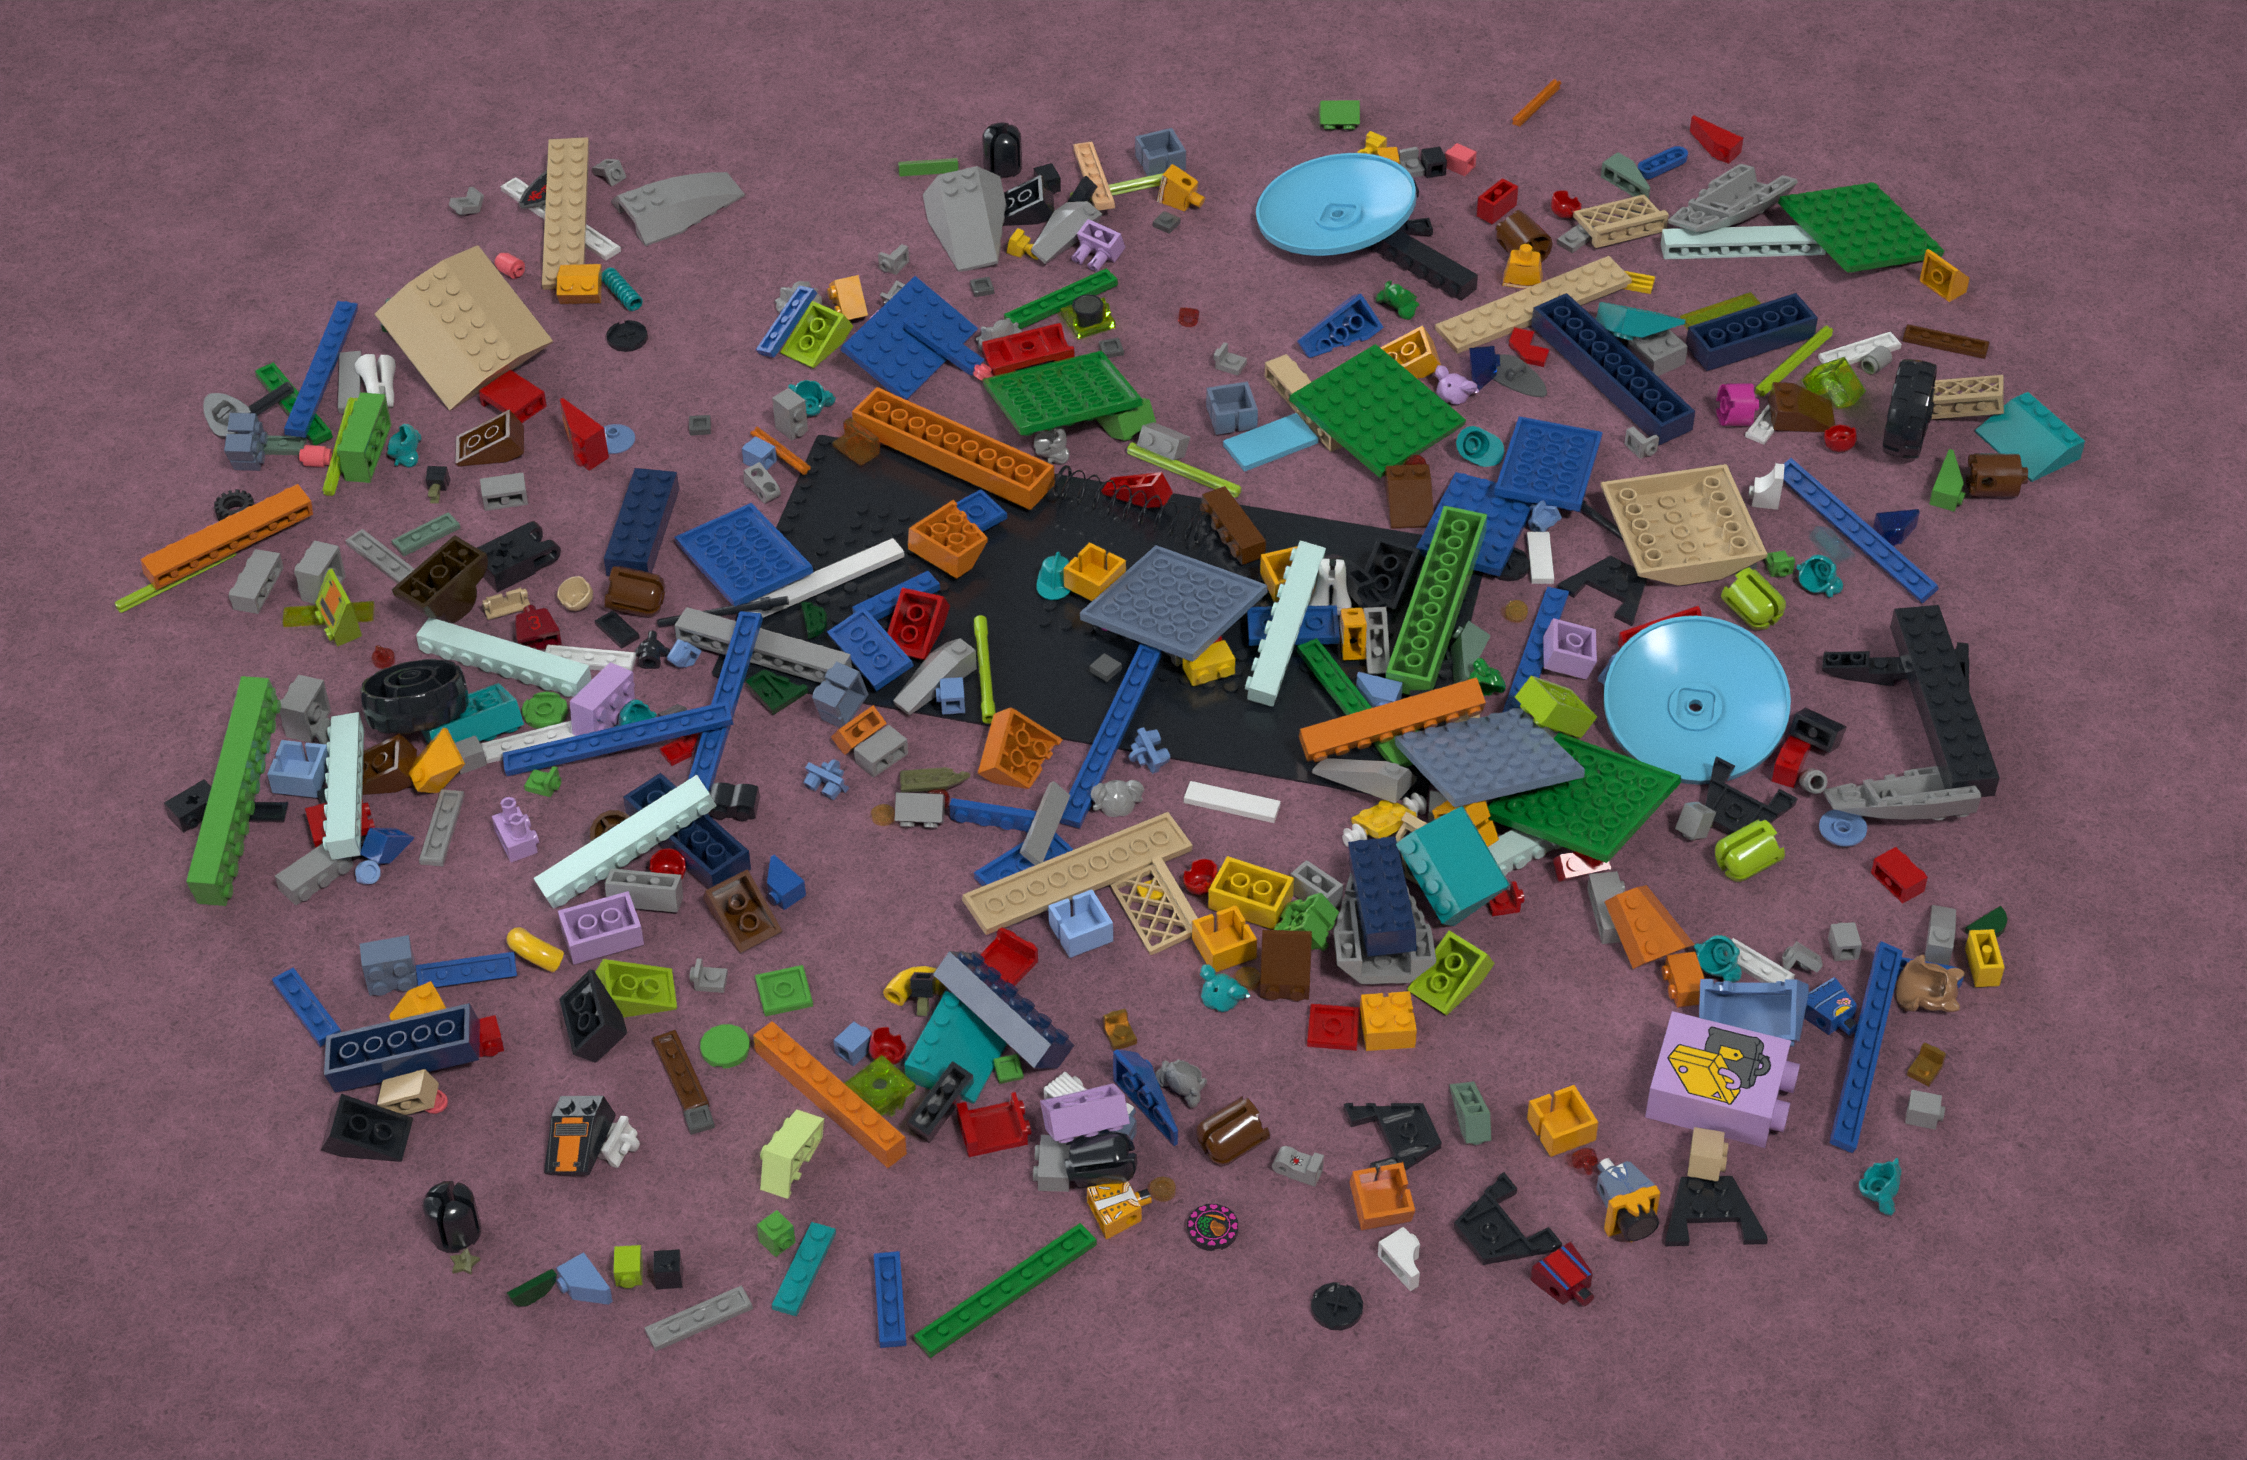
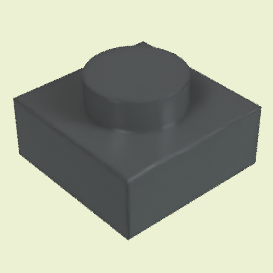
M1163 211L1153 221V227L1170 234L1181 223V218Z

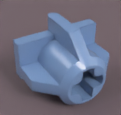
M1544 500L1540 501L1537 505L1532 504L1529 507L1532 515L1528 518V524L1533 532H1546L1549 527L1554 526L1562 518L1557 506H1547Z
M677 639L667 656V660L679 668L694 665L701 650L688 642Z

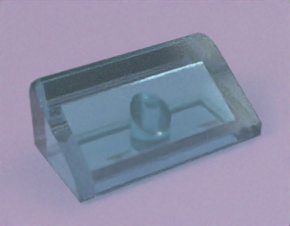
M1816 526L1808 537L1824 556L1830 558L1834 564L1855 557L1854 552L1829 527Z

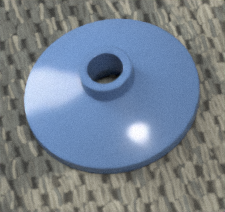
M621 424L604 426L608 454L624 452L634 444L635 434L631 428Z
M1833 809L1826 812L1820 819L1819 829L1826 840L1835 845L1853 846L1863 841L1866 837L1867 824L1860 815Z

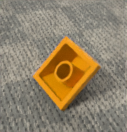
M1927 249L1925 251L1920 282L1948 302L1966 293L1970 277Z
M443 728L417 756L409 771V775L418 792L439 793L465 765L447 728Z

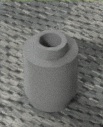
M1877 346L1863 358L1861 363L1863 370L1868 374L1878 373L1892 362L1891 352L1884 346Z
M1814 768L1805 769L1799 777L1801 787L1814 794L1824 791L1828 783L1826 775Z

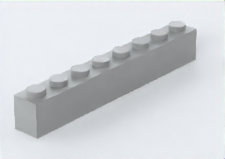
M686 607L675 624L676 639L688 642L696 647L726 655L736 621ZM762 628L759 630L750 660L751 663L820 683L826 681V672L834 666L836 661L852 668L851 654Z

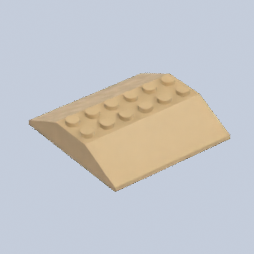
M478 245L446 258L406 284L375 313L381 324L449 411L479 393V390L509 370H513L553 343L550 336Z
M1727 464L1601 482V488L1637 574L1640 577L1679 586L1720 580L1767 557L1764 545Z

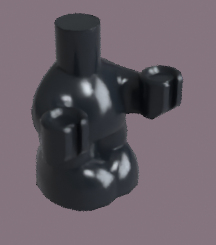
M649 631L648 639L641 642L635 649L636 657H640L639 666L643 669L660 668V655L661 657H667L670 652L668 647H665L657 640L656 631Z

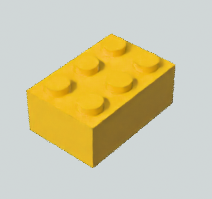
M1227 856L1209 888L1208 908L1221 911L1237 905L1246 921L1274 930L1276 924L1280 923L1282 919L1280 916L1287 903L1291 902L1293 898L1294 878Z

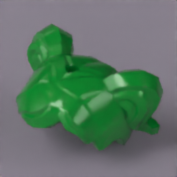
M1387 281L1384 289L1377 294L1376 302L1379 304L1387 303L1398 310L1400 317L1411 319L1415 315L1416 308L1419 306V302H1416L1417 296L1399 284L1391 285L1392 281Z
M1477 658L1473 663L1474 671L1467 680L1477 678L1483 696H1491L1494 692L1504 693L1506 685L1499 670L1489 667L1483 658Z

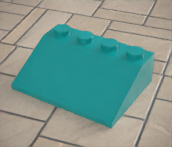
M1599 302L1596 320L1612 335L1633 340L1634 336L1642 338L1685 324L1686 321L1654 311Z
M2029 392L2011 399L2004 405V414H1993L1975 430V433L1999 454H2019L2022 467L2028 468V480L2030 482L2081 459L2085 444L2084 439Z
M497 683L469 693V704L466 711L460 714L454 721L441 724L439 727L431 730H421L428 744L443 728L448 729L454 743L475 735L478 741H489L496 738L497 734L518 730V727L524 725L517 700L503 686Z
M1463 806L1414 830L1396 843L1442 924L1457 925L1511 886Z
M946 991L905 1062L906 1082L931 1090L950 1063L954 1061L973 1074L974 1083L962 1100L975 1104L995 1068L994 1059L1001 1057L1008 1043L956 995Z

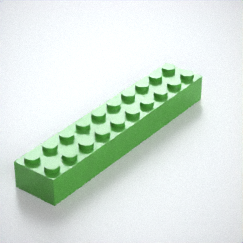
M1449 506L1443 507L1386 671V679L1402 682V693L1410 695V690H1433L1486 534L1487 514Z
M241 676L186 881L198 904L226 906L228 899L233 895V879L238 875L239 856H242L244 852L243 841L245 835L249 833V818L255 810V795L260 791L259 779L261 774L265 772V756L270 752V737L276 729V714H279L281 710V701L278 700L276 690L272 687L269 678Z

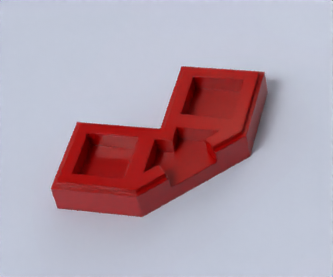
M1514 327L1509 339L1510 348L1515 350L1519 358L1526 364L1544 367L1550 349L1531 345L1534 331Z
M700 732L677 737V740L660 747V753L671 766L692 757Z

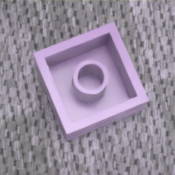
M1553 618L1543 636L1544 669L1587 680L1597 662L1596 629Z

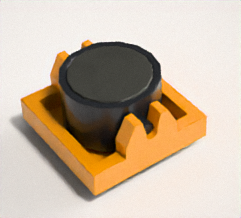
M1656 1185L1648 1188L1642 1187L1626 1195H1617L1608 1201L1604 1226L1608 1237L1622 1233L1627 1241L1634 1242L1648 1237L1658 1228L1660 1222L1657 1217L1660 1191Z

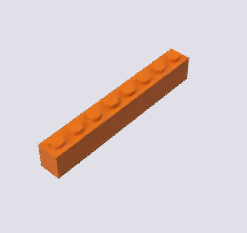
M298 484L286 488L274 496L267 497L253 506H249L234 515H230L213 525H209L194 534H190L173 544L167 545L165 548L141 558L143 573L153 587L158 590L312 516V502Z
M1473 678L1302 728L1299 732V738L1307 762L1312 760L1319 762L1335 753L1337 756L1348 753L1349 749L1356 747L1364 749L1376 741L1381 743L1388 742L1394 736L1416 732L1417 729L1436 727L1438 723L1445 721L1447 723L1455 722L1465 715L1469 717L1479 715L1484 710L1486 702L1478 679Z
M773 1021L753 1035L755 1052L884 1166L889 1168L907 1154L906 1139L902 1133Z

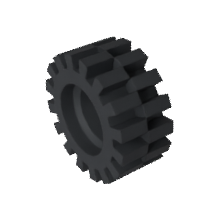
M235 489L234 493H232V490L228 491L229 494L222 493V498L218 496L216 498L217 501L214 502L218 522L249 506L255 505L251 494L246 493L244 490L240 493L239 489ZM234 507H241V508H239V509H237V510H230L231 508H234Z

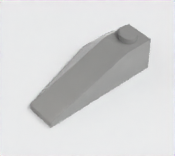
M1088 201L1065 203L1053 212L1032 247L1031 252L1043 263H1048L1079 241L1077 233L1087 219L1099 223L1102 213Z
M962 639L944 643L926 657L893 700L894 704L906 714L911 715L936 697V688H940V679L964 678L976 670V650Z
M1326 758L1320 761L1312 770L1313 774L1396 803L1417 781V777L1409 769L1388 761Z

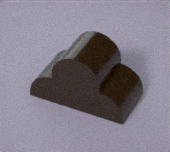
M454 535L393 587V595L429 618L442 616L450 622H458L472 610L476 602V585L481 581L488 566L487 554Z

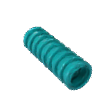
M610 267L602 272V282L629 311H635L642 306V297L639 296L615 268Z

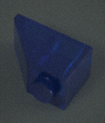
M1495 346L1469 348L1472 381L1477 384L1478 390H1481L1497 376V367L1501 366L1500 354H1495Z
M1919 509L1876 513L1873 529L1892 546L1902 544L1917 527L1920 511Z

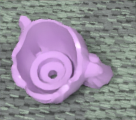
M1438 365L1435 369V376L1439 380L1436 394L1446 403L1450 402L1451 404L1459 405L1464 403L1471 394L1479 392L1476 383L1468 381L1457 373L1449 374L1445 366Z

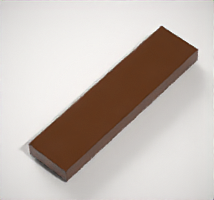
M1909 324L1906 326L1902 341L1981 359L1986 358L1990 343L1985 340Z
M676 1029L652 1037L654 1046L683 1110L686 1111L707 1104L710 1107Z

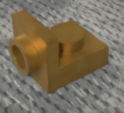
M1125 1008L1111 1011L1103 1016V1030L1114 1051L1137 1044V1038L1128 1022V1012Z
M1924 1042L1918 1057L1908 1069L1907 1076L1930 1087L1943 1068L1946 1053Z

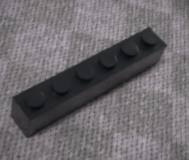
M1399 229L1385 239L1368 246L1373 252L1379 253L1387 260L1398 264L1404 270L1412 272L1418 278L1424 279L1435 288L1443 290L1451 297H1455L1460 301L1477 290L1478 274Z

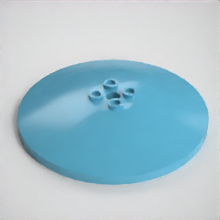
M1365 153L1328 155L1301 163L1274 179L1263 191L1257 202L1256 217L1263 236L1270 243L1283 250L1311 256L1344 254L1371 246L1397 231L1408 220L1414 210L1417 199L1416 188L1411 174L1403 166L1388 158Z
M1675 617L1657 622L1641 630L1630 638L1616 654L1607 673L1604 687L1606 720L1611 733L1622 750L1630 758L1681 775V783L1709 784L1716 756L1735 765L1734 771L1727 781L1752 771L1762 764L1776 749L1784 735L1790 714L1791 697L1788 680L1783 667L1770 648L1746 629L1731 622L1712 617ZM1691 704H1698L1702 709L1694 712L1690 710L1689 706Z

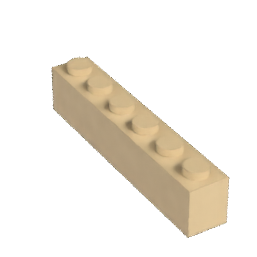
M1287 354L1265 362V378L1303 419L1327 449L1332 452L1342 448V445L1289 401L1292 393L1311 383L1307 374L1303 373L1297 363L1292 361Z

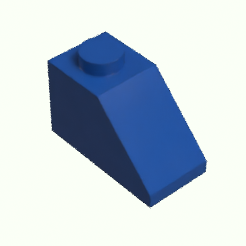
M369 828L360 854L367 857L368 860L376 862L378 866H381L382 863H391L415 837L397 828Z
M775 854L770 857L767 879V897L771 904L774 906L778 905L781 909L785 910L806 896L805 881Z

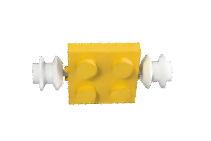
M1413 793L1411 800L1407 797L1403 798L1402 805L1384 799L1377 805L1362 810L1358 815L1351 818L1353 824L1352 831L1349 828L1344 829V835L1342 836L1344 844L1348 847V842L1367 840L1368 835L1379 839L1399 831L1404 823L1401 819L1405 812L1417 817V812L1421 815L1426 813V800L1423 796Z

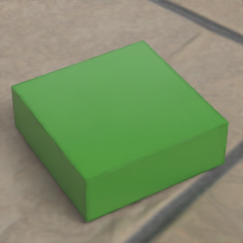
M1018 1054L994 1059L993 1062L999 1084L1024 1079Z

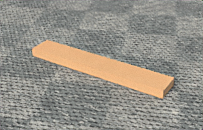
M1093 142L1074 144L1075 156L1083 177L1088 176L1098 186L1091 197L1093 206L1098 211L1115 208V202Z

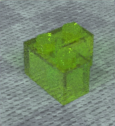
M1845 357L1815 366L1801 380L1807 390L1817 395L1828 393L1838 409L1854 405L1866 392Z

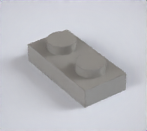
M1578 224L1559 237L1557 245L1573 253L1592 240V237Z

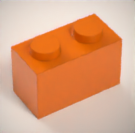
M872 705L838 729L831 738L841 752L846 755L857 747L859 743L864 742L881 730L887 723L874 705Z
M1696 952L1667 955L1665 965L1662 966V976L1664 980L1669 982L1668 994L1670 999H1674L1677 1008L1700 1005V979H1704Z

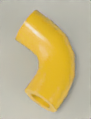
M517 927L510 930L506 938L508 946L515 953L549 972H555L564 955L562 950L535 937L524 928Z
M917 966L899 972L884 989L883 994L885 998L891 1003L902 1006L912 994L910 979L913 973H934L937 968ZM936 978L935 994L941 996L947 987Z

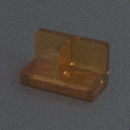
M850 417L843 421L844 435L833 441V447L859 465H864L880 454L879 437Z

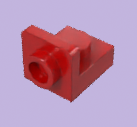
M1511 881L1510 890L1503 891L1488 902L1492 917L1520 912L1521 903H1524V893L1522 889L1518 888L1516 881Z

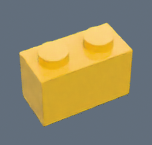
M1223 640L1210 645L1193 662L1183 658L1182 668L1192 686L1235 674V657L1226 641Z
M1994 929L1970 930L1965 952L1975 987L2000 986L2005 967Z

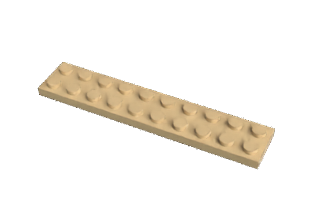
M588 137L549 139L542 273L543 290L557 289V274L560 265L585 264L589 165Z
M1607 256L1435 324V330L1458 354L1513 332L1514 327L1523 329L1532 325L1533 307L1567 293L1579 305H1583L1627 287L1628 284H1631L1632 279L1610 256Z
M1166 812L963 894L962 901L985 935L998 931L1001 927L1005 928L1048 910V906L1067 898L1071 901L1075 895L1091 889L1095 891L1125 879L1133 873L1152 865V859L1159 855L1166 862L1191 852L1193 845L1169 812Z

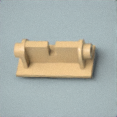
M520 587L506 592L507 597L504 598L502 594H498L482 600V606L487 619L490 620L522 611L525 606L530 605L526 588L521 589Z

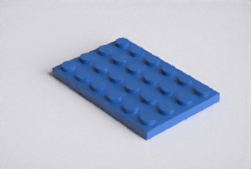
M916 276L850 337L840 349L892 394L908 400L948 361V359L904 329L905 324L916 311L962 344H965L978 330L973 323Z
M1519 416L1494 495L1522 500L1527 503L1538 504L1544 500L1547 506H1557L1569 511L1580 512L1603 432Z
M1455 472L1416 548L1420 550L1423 557L1427 556L1444 506L1487 514L1486 534L1474 570L1500 577L1531 514L1529 507L1536 503H1527L1522 500L1496 496L1494 492L1497 482Z
M752 503L674 537L678 547L733 606L763 597L774 590L783 588L794 581L814 573L812 565Z

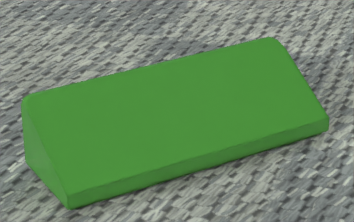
M957 158L898 162L899 176L944 174L958 171Z

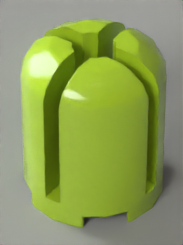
M1750 567L1743 569L1735 575L1738 579L1729 589L1726 586L1724 587L1721 598L1752 630L1762 631L1768 629L1770 624L1773 626L1780 620L1785 611L1786 601L1783 596L1755 569L1752 570Z
M1758 819L1719 840L1715 846V857L1722 871L1726 870L1725 875L1735 882H1743L1782 861L1785 857L1784 847L1779 849L1774 838L1777 832L1767 820L1759 821Z

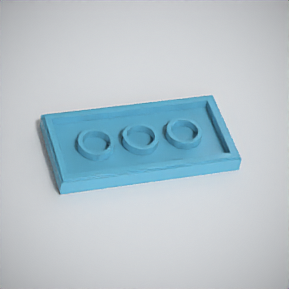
M1295 413L1223 441V447L1245 472L1318 443V437L1303 419Z

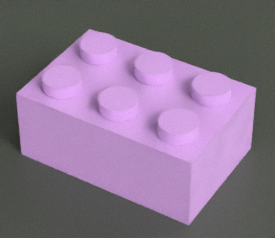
M610 662L570 700L573 735H582L618 725L620 710L625 704L635 699V683L632 671Z
M629 891L558 911L561 930L573 965L644 945L641 925Z
M1114 1083L1040 1101L1045 1129L1059 1143L1070 1142L1074 1140V1137L1080 1135L1084 1137L1095 1136L1099 1134L1098 1131L1105 1129L1117 1131L1122 1129L1123 1125L1130 1124L1125 1095Z

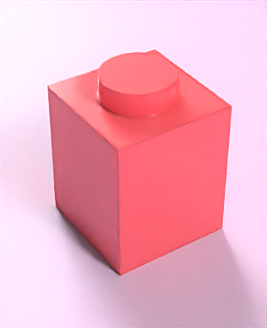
M1456 143L1445 153L1447 169L1466 176L1476 165L1477 152Z

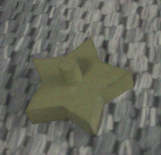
M467 1248L460 1255L450 1256L454 1263L453 1274L464 1271L472 1275L473 1266L480 1261L479 1257L470 1255Z

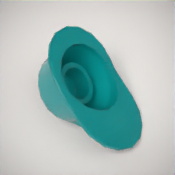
M1468 426L1461 430L1457 436V450L1468 461L1482 467L1499 464L1503 459L1504 445L1494 434L1480 427Z
M1056 552L1055 556L1046 558L1039 571L1037 591L1045 599L1058 600L1070 592L1069 589L1064 587V567L1069 561L1061 556L1060 552Z

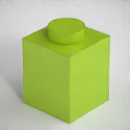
M641 1245L614 1247L613 1273L616 1287L633 1288L636 1285L643 1284Z

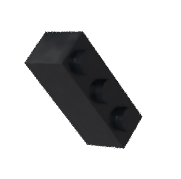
M952 1061L909 1119V1130L930 1143L952 1114L956 1104L960 1103L973 1085V1074Z

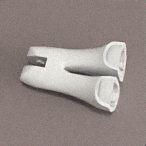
M365 354L358 358L355 363V369L357 374L363 378L367 393L385 394L388 407H393V378L396 371L394 358L389 355H380L377 367L374 354Z
M1322 559L1319 565L1316 587L1310 598L1309 606L1329 605V587L1333 585L1332 605H1337V613L1340 615L1341 609L1352 608L1347 592L1346 566L1344 560L1336 559V566L1334 570H1331L1329 566L1330 559Z

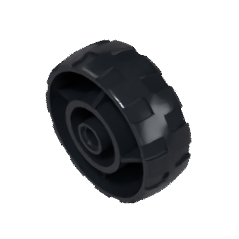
M1902 359L1900 361L1892 388L1882 444L1883 451L1886 454L1909 459L1919 458L1934 409L1936 364L1918 359Z
M423 659L403 662L384 668L365 679L362 683V688H360L361 706L367 724L372 729H376L384 734H411L415 731H427L437 728L441 724H447L457 719L460 714L466 711L469 704L468 688L463 671L455 662L448 660Z

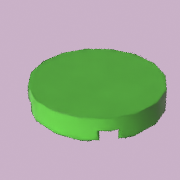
M554 692L534 694L533 698L527 699L522 706L523 720L527 725L536 729L560 724L566 719L568 714L566 700H563L559 694Z
M722 1024L711 1028L704 1034L700 1044L704 1061L710 1066H722V1068H731L746 1060L750 1049V1039L747 1033L742 1028L732 1024Z

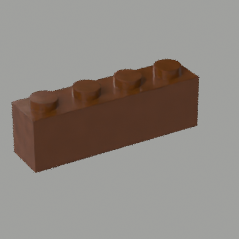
M1224 486L1202 494L1200 510L1211 514V526L1220 534L1222 542L1228 545L1232 556L1237 558L1242 565L1260 559L1261 554L1266 552V540L1228 489Z

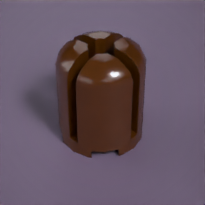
M613 566L609 576L608 594H605V608L647 618L657 615L665 598L666 587L664 579L658 574L622 566Z
M1243 1096L1204 1119L1197 1126V1138L1200 1147L1205 1154L1210 1153L1208 1158L1219 1166L1229 1165L1269 1140L1270 1132L1268 1127L1262 1128V1123L1258 1117V1114H1260L1258 1109L1249 1098L1243 1100Z

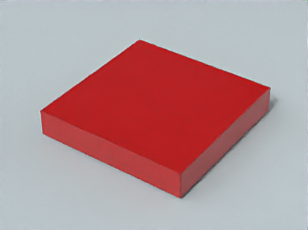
M1311 1004L1307 1047L1357 1051L1360 1007Z

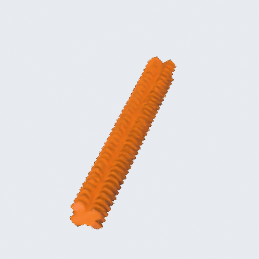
M1553 79L1512 118V124L1519 127L1524 124L1560 89L1561 81Z
M758 426L755 427L754 431H751L752 437L756 436L775 446L776 455L802 473V475L807 474V471L811 469V466L769 436L765 431L758 428Z

